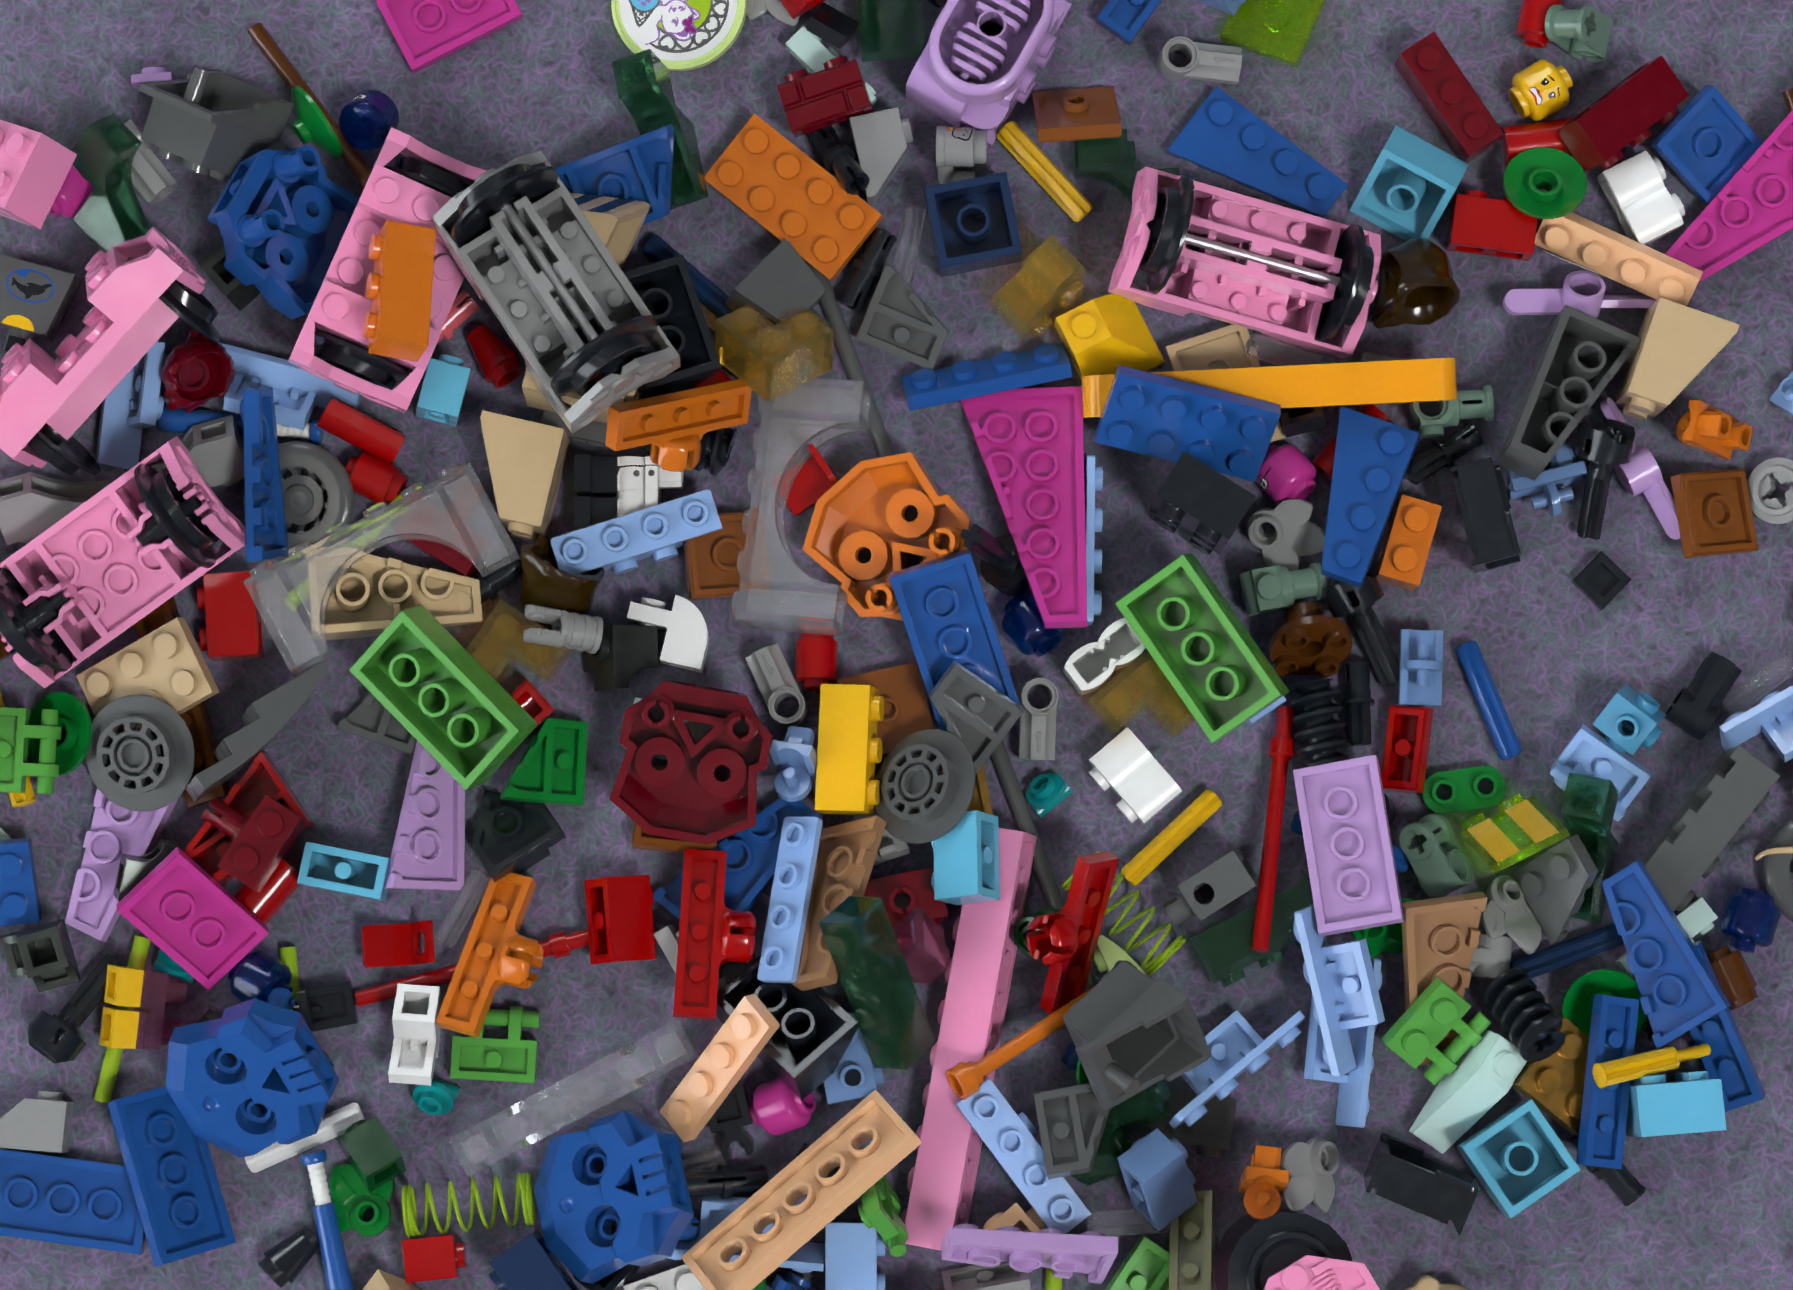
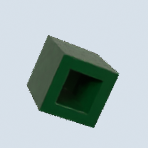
M377 1116L368 1121L359 1120L346 1129L344 1135L339 1137L345 1156L369 1193L406 1171L402 1154Z

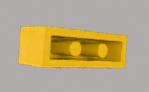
M821 684L815 790V810L820 813L873 815L874 805H878L880 802L881 787L880 781L875 780V765L882 760L883 746L881 738H877V722L883 720L885 706L883 696H879V690L871 685Z

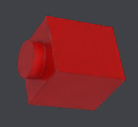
M457 1234L402 1240L406 1283L457 1278L461 1276L460 1268L467 1267L465 1243L457 1242Z

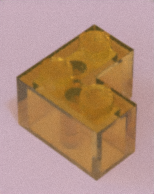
M1052 234L1021 263L1020 271L990 298L989 306L1023 341L1031 334L1038 338L1052 325L1054 321L1050 316L1060 306L1068 310L1084 294L1082 290L1086 286L1084 280L1087 270Z
M750 304L716 319L715 349L720 363L767 402L832 370L834 330L808 309L776 325Z
M500 599L466 651L500 685L515 662L551 685L573 652V649L556 648L523 641L524 630L545 628L533 620L526 619L524 614Z
M1147 649L1086 703L1089 710L1112 736L1144 709L1171 740L1195 720Z

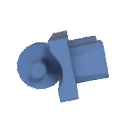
M1566 443L1559 448L1549 462L1550 469L1542 471L1535 481L1509 470L1511 481L1507 491L1510 500L1543 492V495L1530 498L1533 510L1547 506L1552 517L1561 515V502L1574 499L1571 487L1558 491L1557 488L1582 482L1583 475L1587 474L1584 461L1577 462L1569 443Z
M1401 629L1398 705L1442 706L1443 630Z
M789 726L784 741L772 740L770 754L778 773L774 786L782 800L796 802L805 798L810 790L815 793L817 750L813 748L815 735L810 728Z

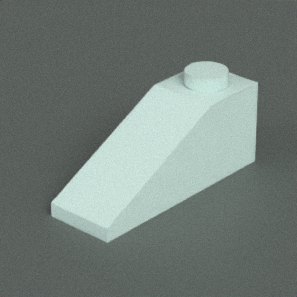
M1486 1029L1481 1034L1483 1039L1476 1047L1471 1045L1456 1062L1458 1065L1457 1069L1450 1076L1444 1075L1409 1130L1410 1133L1442 1154L1509 1091L1527 1062L1519 1054L1518 1048L1501 1035Z

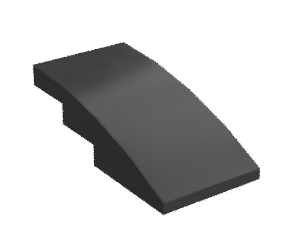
M324 661L250 704L240 717L245 727L222 740L213 752L218 762L195 775L186 787L194 803L231 779L253 760L260 751H263L303 706L328 670Z

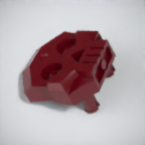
M674 680L663 681L644 699L625 709L619 743L627 748L610 800L648 834L708 845L756 826L757 772L765 770L767 767L772 735L758 719L744 693ZM685 720L713 726L695 742ZM656 754L665 755L668 760L667 766L663 769L655 768L652 765V757ZM717 766H727L730 769V777L726 780L717 779L714 775V770Z

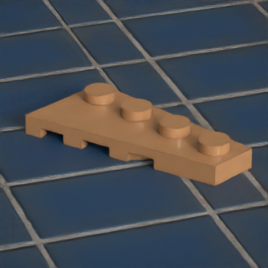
M877 815L821 830L797 980L795 983H792V985L802 991L837 983L887 823Z
M1484 892L1402 902L1405 921L1402 922L1405 1010L1415 1002L1437 976L1464 997L1465 988H1469L1472 974L1470 964L1473 950L1478 946L1481 932L1478 929L1481 912H1485L1488 899ZM1451 1029L1437 1047L1444 1051L1457 1037L1458 1033ZM1426 1057L1420 1065L1432 1064L1433 1061Z

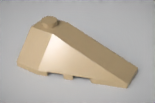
M352 548L307 551L314 642L379 636L401 610L420 605L443 627L483 622L480 581L478 579L438 569L403 563L401 560L389 557L387 559Z

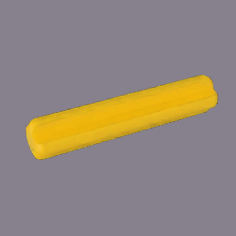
M1010 121L998 131L997 139L1074 222L1083 220L1091 212L1092 204L1016 122Z
M1206 789L1121 869L1124 878L1131 885L1136 886L1222 806V801L1211 789Z

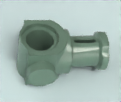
M1490 384L1483 385L1482 389L1457 390V400L1436 401L1439 405V414L1433 417L1426 416L1420 411L1419 402H1410L1408 409L1411 420L1416 424V431L1420 433V438L1439 437L1444 435L1443 427L1458 426L1460 419L1484 418L1486 422L1493 421V391Z
M1319 562L1310 563L1306 569L1290 572L1285 566L1276 565L1253 569L1239 574L1242 588L1241 597L1246 606L1248 617L1293 606L1296 599L1314 597L1316 600L1325 599L1327 595L1326 576L1321 575V565Z

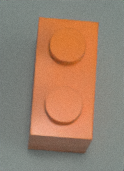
M1403 494L1396 500L1375 572L1378 581L1410 591H1414L1419 587L1442 506Z

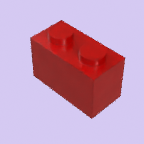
M1465 190L1463 195L1457 194L1451 204L1446 250L1528 261L1534 253L1538 218L1519 211L1511 204L1507 196L1504 197V200L1490 199L1486 192Z
M254 570L204 574V585H198L197 587L199 610H205L206 626L200 627L199 632L202 652L208 651V658L213 661L264 658L259 575Z
M614 876L585 880L591 965L629 963L656 959L655 948L657 940L653 935L656 932L653 927L652 914L654 895L650 887V876Z

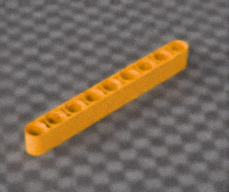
M1455 358L1149 372L1278 404L1281 409L1457 400ZM1115 374L1081 376L1083 418L1101 417Z

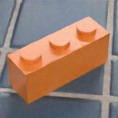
M386 220L378 235H372L368 257L374 260V273L369 274L366 284V298L372 299L371 312L366 313L363 323V337L369 338L368 354L418 362L428 347L436 229Z

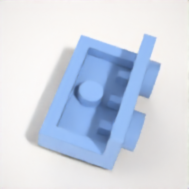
M1584 724L1581 725L1557 757L1550 771V775L1554 777V782L1560 789L1571 795L1577 793L1589 802V807L1596 814L1605 819L1611 817L1618 822L1624 816L1626 808L1652 774V771L1626 753L1614 749L1603 737Z

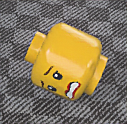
M1542 59L1513 76L1512 88L1508 90V95L1515 110L1522 118L1529 117L1534 121H1542L1568 105L1570 101L1568 89L1573 87V83L1569 73L1562 65L1555 67L1550 61Z

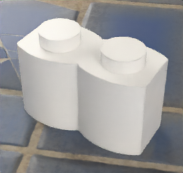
M1647 151L1603 171L1597 177L1609 204L1628 238L1647 245L1679 229L1684 224L1682 217L1685 216V209L1681 200L1675 193L1670 195L1663 182L1666 179V172L1662 163L1656 156L1651 158Z
M1122 618L1108 626L1101 634L1098 642L1089 643L1077 649L1067 660L1062 672L1079 695L1089 694L1103 686L1110 678L1113 670L1125 668L1135 662L1146 647L1128 621Z
M1128 727L1089 759V763L1093 766V769L1088 772L1089 775L1104 792L1111 787L1121 799L1116 806L1131 823L1138 819L1145 825L1182 793V789Z

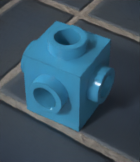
M1625 684L1610 700L1593 725L1606 735L1605 740L1614 749L1623 753L1627 751L1633 755L1642 746L1649 750L1664 731L1658 725L1666 714L1659 710L1660 704L1652 696L1645 692H1639L1638 694Z

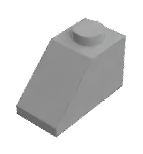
M898 107L849 118L858 164L869 176V184L864 190L866 202L869 205L877 202L907 156L906 144L913 142L909 119L900 118Z
M38 1090L37 1098H24L0 1118V1148L57 1153L69 1152L74 1102L63 1101V1092Z

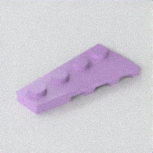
M150 776L146 778V780L153 783V779ZM99 789L96 790L93 803L95 811L90 831L86 832L83 844L85 853L81 869H78L65 919L66 924L100 941L107 942L120 916L116 906L119 901L113 893L121 853L141 856L151 852L178 798L163 808L141 812L122 808L105 797Z

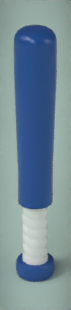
M163 407L160 419L156 420V426L162 432L187 434L194 425L233 415L240 436L244 437V423L241 420L240 414L196 409L188 414L185 412V408L170 411L168 407ZM312 419L311 423L306 424L304 430L284 427L276 423L277 436L310 439L312 444L322 443L323 429L316 426L319 419Z
M317 1149L302 1153L301 1162L308 1167L309 1178L311 1179L310 1184L314 1194L315 1205L312 1207L327 1290H354L335 1202L331 1201V1196L329 1195L330 1191L324 1168V1161L327 1160L326 1150Z

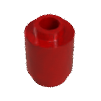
M1563 0L1522 1L1516 35L1523 38L1522 43L1533 48H1546L1547 43H1554L1547 38L1545 17L1552 5L1564 6Z
M363 452L359 458L352 456L346 467L354 493L383 506L386 503L390 504L405 490L409 476L401 473L400 467L366 452Z
M822 628L802 629L800 639L796 640L795 681L803 683L804 690L820 691L821 684L837 682L838 641L834 640L833 630Z

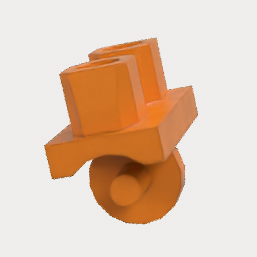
M1689 400L1688 408L1690 411L1679 419L1676 429L1678 439L1683 444L1699 448L1717 458L1731 460L1733 450L1747 451L1749 449L1753 431L1752 426L1746 423H1738V419L1701 400Z
M1256 1145L1254 1154L1250 1156V1166H1246L1239 1179L1238 1193H1245L1243 1198L1244 1208L1253 1218L1262 1220L1274 1216L1280 1207V1196L1289 1181V1170L1280 1169L1282 1148Z

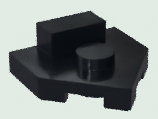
M485 790L481 803L482 809L477 828L474 830L471 847L493 881L496 882L510 872L521 874L550 855L548 848L566 838L545 804L501 799V793Z

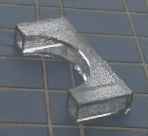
M767 376L766 386L759 392L758 409L762 413L760 429H756L753 435V450L757 454L755 469L749 471L747 483L748 492L751 494L750 509L744 511L742 519L743 533L746 534L745 548L739 551L737 558V571L741 575L739 591L736 590L732 597V613L736 616L735 620L746 629L843 636L848 594L839 585L819 581L801 570L791 553L787 541L785 512L792 484L802 466L812 456L808 449L809 445L813 443L816 449L819 450L825 444L839 437L854 433H868L873 392L864 381Z
M461 463L452 464L438 473L439 479L426 486H424L423 482L416 483L400 493L402 498L388 506L385 502L375 504L363 512V519L351 525L347 521L339 523L325 532L326 538L313 545H311L310 541L303 542L287 552L288 558L275 565L272 561L262 563L249 572L251 577L244 580L243 583L289 671L294 676L332 657L325 633V616L329 599L345 572L368 553L382 546L401 541L425 540L436 542L455 549L464 555L478 569L482 577L520 558L470 463L464 466Z
M676 1019L448 1140L467 1177L478 1176L587 1115L691 1064L700 1057V1053L683 1020Z

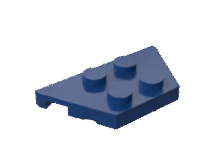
M672 124L666 125L557 167L554 170L558 173L559 178L569 193L647 202L651 207L642 224L644 225L670 214L674 127Z

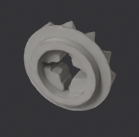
M1782 457L1765 460L1752 471L1747 482L1752 511L1761 520L1771 524L1793 522V486L1789 487L1790 489L1785 492L1786 503L1781 498L1766 499L1776 490L1775 479L1780 484H1793V460Z

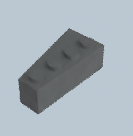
M1565 305L1549 328L1496 464L1535 481L1640 342L1641 338Z
M1740 745L1723 751L1642 860V863L1673 912L1675 909L1682 912L1690 903L1696 893L1692 890L1693 886L1701 876L1706 879L1720 862V858L1717 857L1726 844H1733L1745 828L1743 824L1752 811L1756 812L1770 794L1769 790L1780 777L1779 774Z

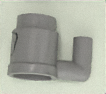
M937 126L936 167H938L939 183L945 184L975 178V171H954V166L974 167V164H987V130H975V127Z

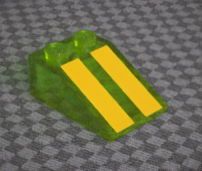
M1520 793L1497 804L1501 812L1487 819L1483 812L1461 822L1460 824L1464 831L1455 835L1462 850L1472 863L1477 880L1493 875L1570 836L1567 828L1534 795L1523 800Z

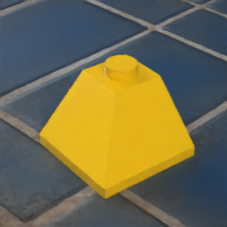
M1112 293L1092 299L1055 318L1054 327L1062 343H1064L1065 349L1080 379L1081 376L1116 374L1118 365L1147 372L1165 363L1136 303L1121 295Z

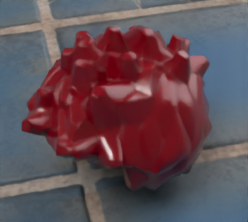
M190 331L186 341L175 346L169 356L166 357L165 366L162 369V381L166 389L164 395L165 397H170L167 403L170 411L185 408V412L189 414L212 397L221 398L228 391L229 385L234 379L235 367L232 356L227 353L225 347L207 338L200 332L197 334L196 331Z

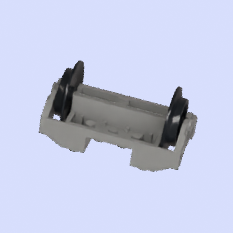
M542 151L517 157L497 170L490 169L482 173L475 180L474 184L454 195L432 217L435 229L441 236L458 267L480 300H486L524 357L527 371L572 434L593 421L609 405L638 387L661 379L681 367L679 354ZM556 291L559 296L553 298L550 293ZM572 391H576L582 396L574 405H569L561 399L562 396Z

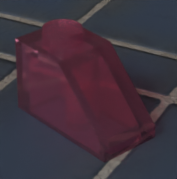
M914 908L888 933V937L881 940L883 980L931 984L947 969L949 964L950 952L948 946L945 945L944 929L922 909Z

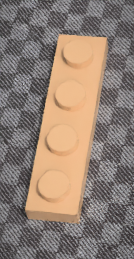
M1573 212L1559 218L1543 219L1535 237V245L1656 300L1661 297L1687 306L1703 274V271Z
M756 994L743 997L660 1109V1113L683 1142L696 1139L780 1026L779 1022Z

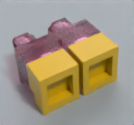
M108 964L104 1003L115 1006L140 1007L143 1010L103 1007L99 1045L108 1048L160 1050L161 1044H169L174 1027L183 1026L182 1020L164 1018L165 1002L184 1004L187 994V982L169 977V973L157 970Z

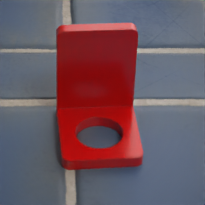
M813 443L808 446L812 456L774 481L775 488L795 516L800 515L816 504L817 500L838 482V479Z
M432 920L361 927L362 957L365 968L409 966L435 961ZM421 933H423L425 940L424 952H422L420 946Z

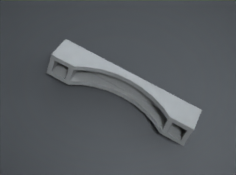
M233 415L194 425L190 428L181 442L190 452L199 473L210 488L218 485L230 486L244 478V446ZM165 463L153 464L158 472L167 468ZM28 472L0 480V529L6 545L17 542L29 543L117 478L102 481L73 482Z

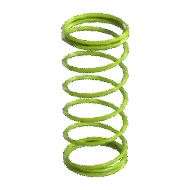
M1124 874L1115 875L1114 881L1118 880L1112 887L1109 898L1122 882ZM1073 875L1062 884V888H1065V891H1069ZM1133 890L1106 909L1105 915L1134 895L1110 928L1108 936L1118 934L1151 911L1124 949L1126 953L1131 952L1156 933L1166 928L1140 965L1141 969H1145L1144 973H1147V976H1151L1186 942L1187 938H1184V935L1178 936L1162 953L1147 963L1169 933L1172 922L1159 926L1131 946L1150 921L1156 909V906L1146 908L1115 930L1139 896L1140 890Z
M527 1171L526 1173L518 1172L516 1175V1201L513 1223L510 1222L506 1211L498 1175L494 1176L493 1209L490 1226H488L483 1213L476 1178L472 1177L470 1214L467 1228L463 1224L454 1184L450 1179L448 1181V1206L444 1231L438 1221L431 1186L427 1181L425 1184L424 1223L421 1233L417 1228V1210L413 1186L411 1184H404L402 1187V1211L406 1235L409 1238H415L416 1235L422 1238L425 1234L428 1224L429 1203L438 1231L445 1235L450 1225L452 1200L459 1225L464 1232L468 1233L473 1222L475 1198L482 1223L487 1230H491L496 1219L497 1191L505 1221L508 1226L513 1228L517 1223L519 1215L520 1189L525 1224L533 1226L535 1224V1201L531 1174Z

